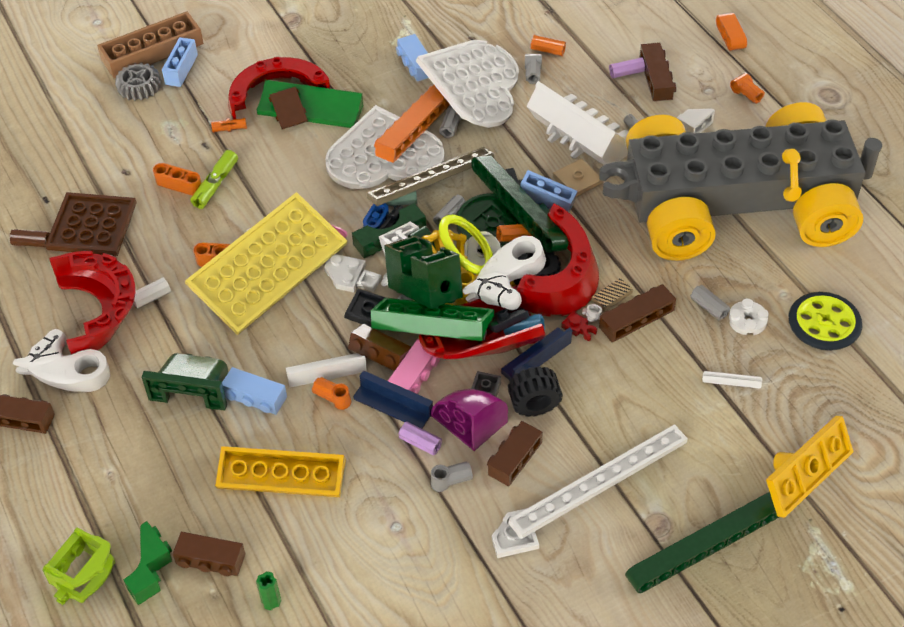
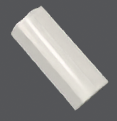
M163 277L136 290L133 305L138 309L170 293L171 290L168 282Z

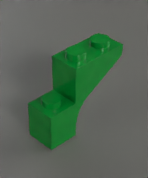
M148 521L140 526V563L132 574L123 579L128 592L137 605H140L161 591L158 584L161 580L156 571L172 562L170 555L172 549L167 541H161L160 537L162 536L156 526L151 527Z

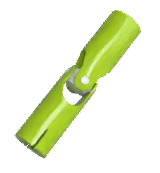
M226 150L214 165L213 171L208 174L191 197L190 201L193 206L199 209H203L222 183V180L238 161V156L235 152Z

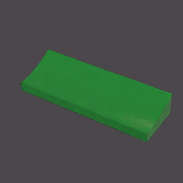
M265 80L261 99L256 109L257 115L276 117L273 103L269 100L270 94L296 87L299 91L298 95L302 106L306 110L305 114L308 122L351 128L358 122L364 105L362 93Z
M385 297L371 310V328L482 341L487 327L494 317V309L443 304L439 308L430 309L414 300Z

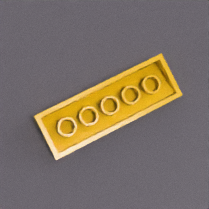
M221 446L215 487L218 489L340 497L346 459L344 455Z

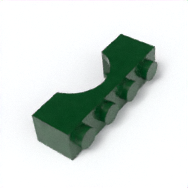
M413 203L399 210V220L389 228L376 229L367 225L352 232L353 246L365 259L383 250L379 236L408 222H412L419 228L426 226V216Z

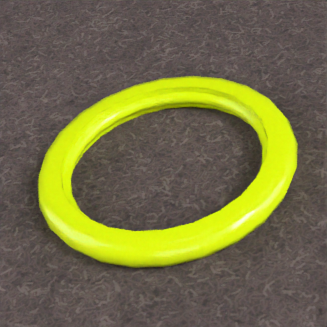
M457 215L444 216L439 223V234L444 247L460 255L461 267L473 274L479 275L484 265L479 266L470 262L456 249L449 236L448 225L451 223L456 224L474 237L483 251L485 264L493 256L487 240L466 219Z

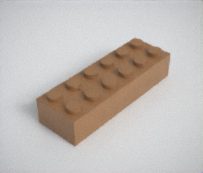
M186 11L98 44L97 47L101 61L114 79L118 75V71H122L123 67L127 68L128 64L134 65L135 63L140 64L142 62L143 65L146 63L151 65L167 59L179 37L194 39L196 47L204 43L200 27L189 12Z

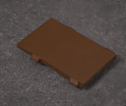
M296 87L270 94L269 100L273 103L277 115L276 120L277 122L279 121L281 129L308 122L305 114L306 110L302 106L298 95L299 91Z

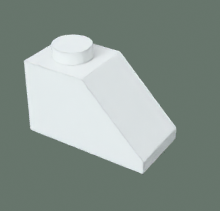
M712 108L688 109L683 114H680L677 119L683 123L686 132L701 133L713 123L715 110Z

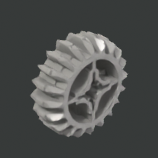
M142 62L140 64L135 63L134 65L128 64L127 68L123 67V70L118 71V75H116L115 85L119 95L128 100L133 99L136 101L140 99L142 101L143 98L148 99V96H154V93H157L158 89L161 88L159 72L153 65L149 66L148 63L145 65Z

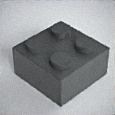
M477 371L471 389L485 391L497 397L501 385V376Z

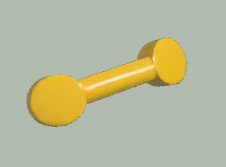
M786 149L782 154V159L786 164H790L791 186L784 190L783 196L786 201L794 202L800 198L802 193L801 188L798 187V163L801 157L797 150Z

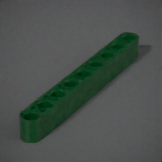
M491 155L472 158L471 166L475 174L533 237L540 240L545 251L556 252L568 248V238L563 231Z
M770 491L635 564L625 573L626 578L637 593H643L778 519L779 517L777 516Z

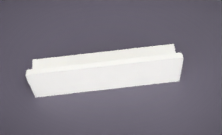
M355 353L287 367L286 373L289 387L311 384L321 377L330 380L359 374L363 370L367 372L365 356Z

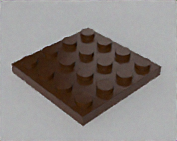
M66 192L46 241V249L64 252L92 251L93 254L103 255V253L111 256H118L137 204L136 198Z

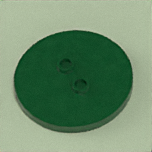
M494 193L480 194L470 198L461 206L457 216L472 223L480 232H489L494 237H496L497 226L521 224ZM456 225L458 234L466 235L468 240L472 237L468 231ZM499 242V243H500L501 248H502L504 245H506V244L509 243V242Z

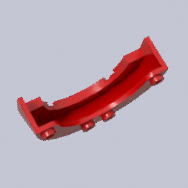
M274 57L257 61L240 72L230 86L228 107L232 120L236 119L235 111L246 109L245 100L250 87L254 88L265 80L274 78L291 79L295 77L300 79V82L304 85L330 89L329 78L320 67L299 58Z
M553 203L547 216L567 236V249L571 252L570 262L564 270L554 275L535 276L526 274L521 278L516 288V291L520 293L522 298L519 307L534 314L548 317L551 315L566 316L573 311L576 312L585 307L591 301L599 283L598 265L584 229L568 211Z
M78 251L49 258L59 288L88 292L95 296L102 306V314L83 323L86 335L66 340L70 353L74 354L87 349L100 350L114 336L135 300L136 286L131 271L125 264L123 265L117 261V258L106 253L100 255L93 254L92 251Z

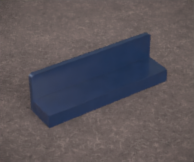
M557 327L546 335L543 340L538 341L502 367L501 374L510 381V379L514 378V375L522 370L541 366L571 344L572 329L568 328L566 331H562Z
M363 370L359 376L360 387L353 396L354 400L402 422H409L423 429L431 417L432 400Z

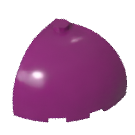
M464 389L452 392L439 400L432 408L431 417L475 451L508 423V406L500 398L488 392Z

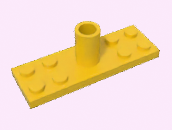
M835 416L795 453L778 452L773 460L775 471L766 479L778 517L785 518L854 452L843 416Z

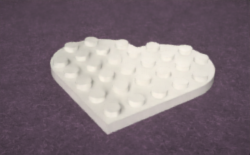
M471 40L417 57V64L462 119L490 128L502 125L510 118L514 105L510 90L518 80L519 68L514 58L502 47L487 44V41Z
M375 105L330 147L325 159L326 169L332 180L349 189L370 188L380 185L388 178L398 181L443 163V144L437 136L425 130L394 163L375 156V141L400 118Z

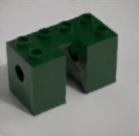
M416 235L384 245L388 288L430 309H436L440 305L454 303L455 300L463 298L460 255L458 253L441 247L439 248L440 251L433 254L432 242Z

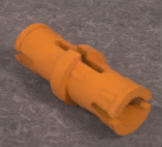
M228 118L225 121L211 122L213 133L247 129L246 118L233 120Z

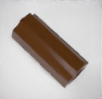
M14 229L10 232L11 245L45 247L50 232Z

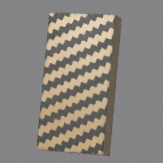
M619 278L593 295L592 301L605 312L631 295L633 289Z

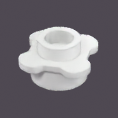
M590 304L587 306V309L584 308L582 310V313L587 316L588 321L593 322L600 319L602 308L596 304Z

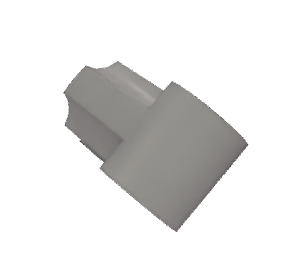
M525 54L526 81L530 84H536L540 81L542 54Z
M467 461L447 467L445 465H436L431 470V487L437 492L447 490L450 485L473 479L471 466Z

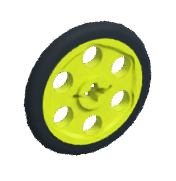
M812 292L803 295L793 303L788 314L789 324L794 334L805 344L820 350L832 351L848 347L858 339L863 328L862 318L857 308L846 298L830 292ZM819 304L822 308L816 309L812 305ZM838 307L841 309V312H834L832 308ZM801 315H809L811 319L805 320ZM840 322H847L850 326L844 327ZM816 329L819 333L812 334L809 330ZM829 333H836L839 337L832 338L829 336Z

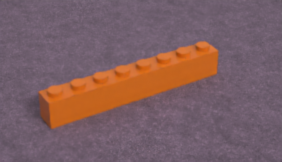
M435 85L430 86L380 138H377L374 144L375 156L394 163L450 106Z

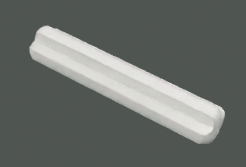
M704 371L702 376L704 383L761 388L762 377L712 371Z

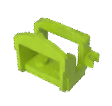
M77 527L51 560L45 564L42 571L48 583L58 589L54 595L58 603L64 605L69 598L83 603L105 583L115 564L113 555L109 554L111 545L108 541L99 536L91 535ZM84 550L92 555V557L73 579L65 573L68 571L70 564ZM90 581L81 593L74 590L75 588Z

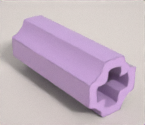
M643 58L610 64L611 78L644 72L645 64Z
M405 422L398 433L400 439L431 455H436L442 445L441 438L409 422Z

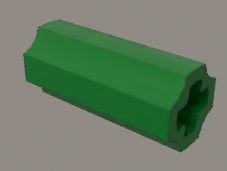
M266 571L258 575L256 584L264 608L273 610L279 607L282 600L274 574Z

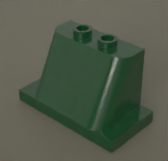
M174 353L158 372L143 371L141 378L150 401L168 403L170 398L169 392L201 396L204 399L206 408L226 410L227 401L222 382L229 371L227 364L220 359Z

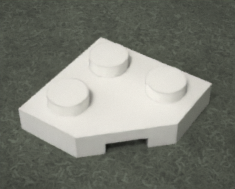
M335 254L327 260L324 266L325 272L332 279L336 289L355 292L356 282L365 269L366 260Z
M526 509L508 512L499 528L493 533L492 542L497 558L539 549V542L535 531L520 539L508 524L510 518Z

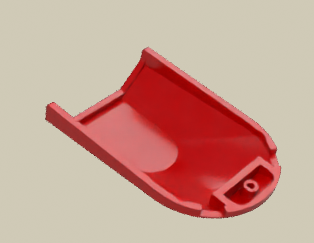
M481 299L460 305L494 309V313L505 309L501 306L489 305ZM538 324L489 342H485V339L484 341L424 334H419V341L424 351L434 357L460 359L505 353L528 344H533L543 340L545 330L542 324Z

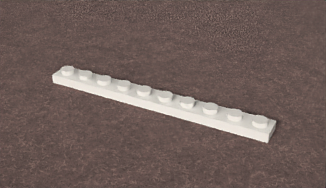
M674 424L509 519L508 524L522 539L687 443L688 438Z

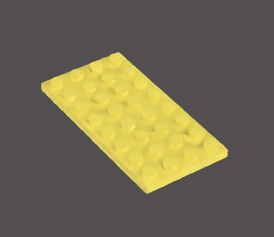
M296 192L186 279L185 284L238 335L346 246L348 241Z

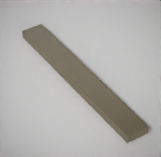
M481 147L368 192L367 199L376 206L382 205L471 169L473 157L491 155L494 158V153L485 147Z

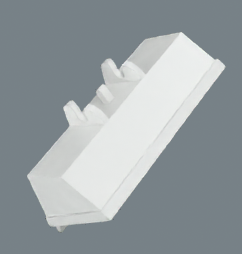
M538 81L536 83V88L527 104V108L535 119L548 127L546 134L550 135L547 139L549 142L553 143L560 137H563L560 143L563 145L567 141L571 143L569 150L573 151L570 155L572 158H577L585 152L602 165L621 161L628 155L626 136L629 131L615 132L620 128V125L614 122L606 126L604 123L609 118L605 115L594 118L593 116L598 113L594 108L587 111L582 110L587 107V103L584 101L573 104L572 102L577 99L575 95L570 94L563 98Z

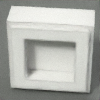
M364 269L356 285L359 288L374 292L382 278L380 274Z

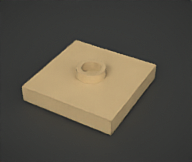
M582 158L553 172V177L560 184L577 190L576 197L603 183L599 179V175Z

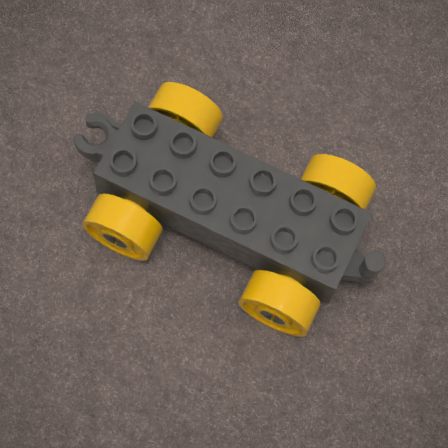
M808 102L793 103L782 107L769 118L766 126H756L751 129L740 130L720 129L716 132L695 134L686 132L683 123L673 116L653 115L637 122L627 133V161L605 164L600 168L599 179L606 181L612 176H619L624 180V183L619 185L605 182L603 184V195L634 202L639 223L647 222L654 252L659 257L667 260H686L705 252L714 242L716 235L711 216L793 209L797 228L805 243L815 247H829L850 239L861 228L863 214L857 199L863 180L870 179L873 176L877 159L882 149V142L876 138H867L861 157H859L845 120L831 119L826 121L822 109ZM786 149L797 150L801 157L798 163V187L801 188L802 193L800 198L794 202L786 201L783 196L784 190L791 186L790 164H786L782 159V154Z

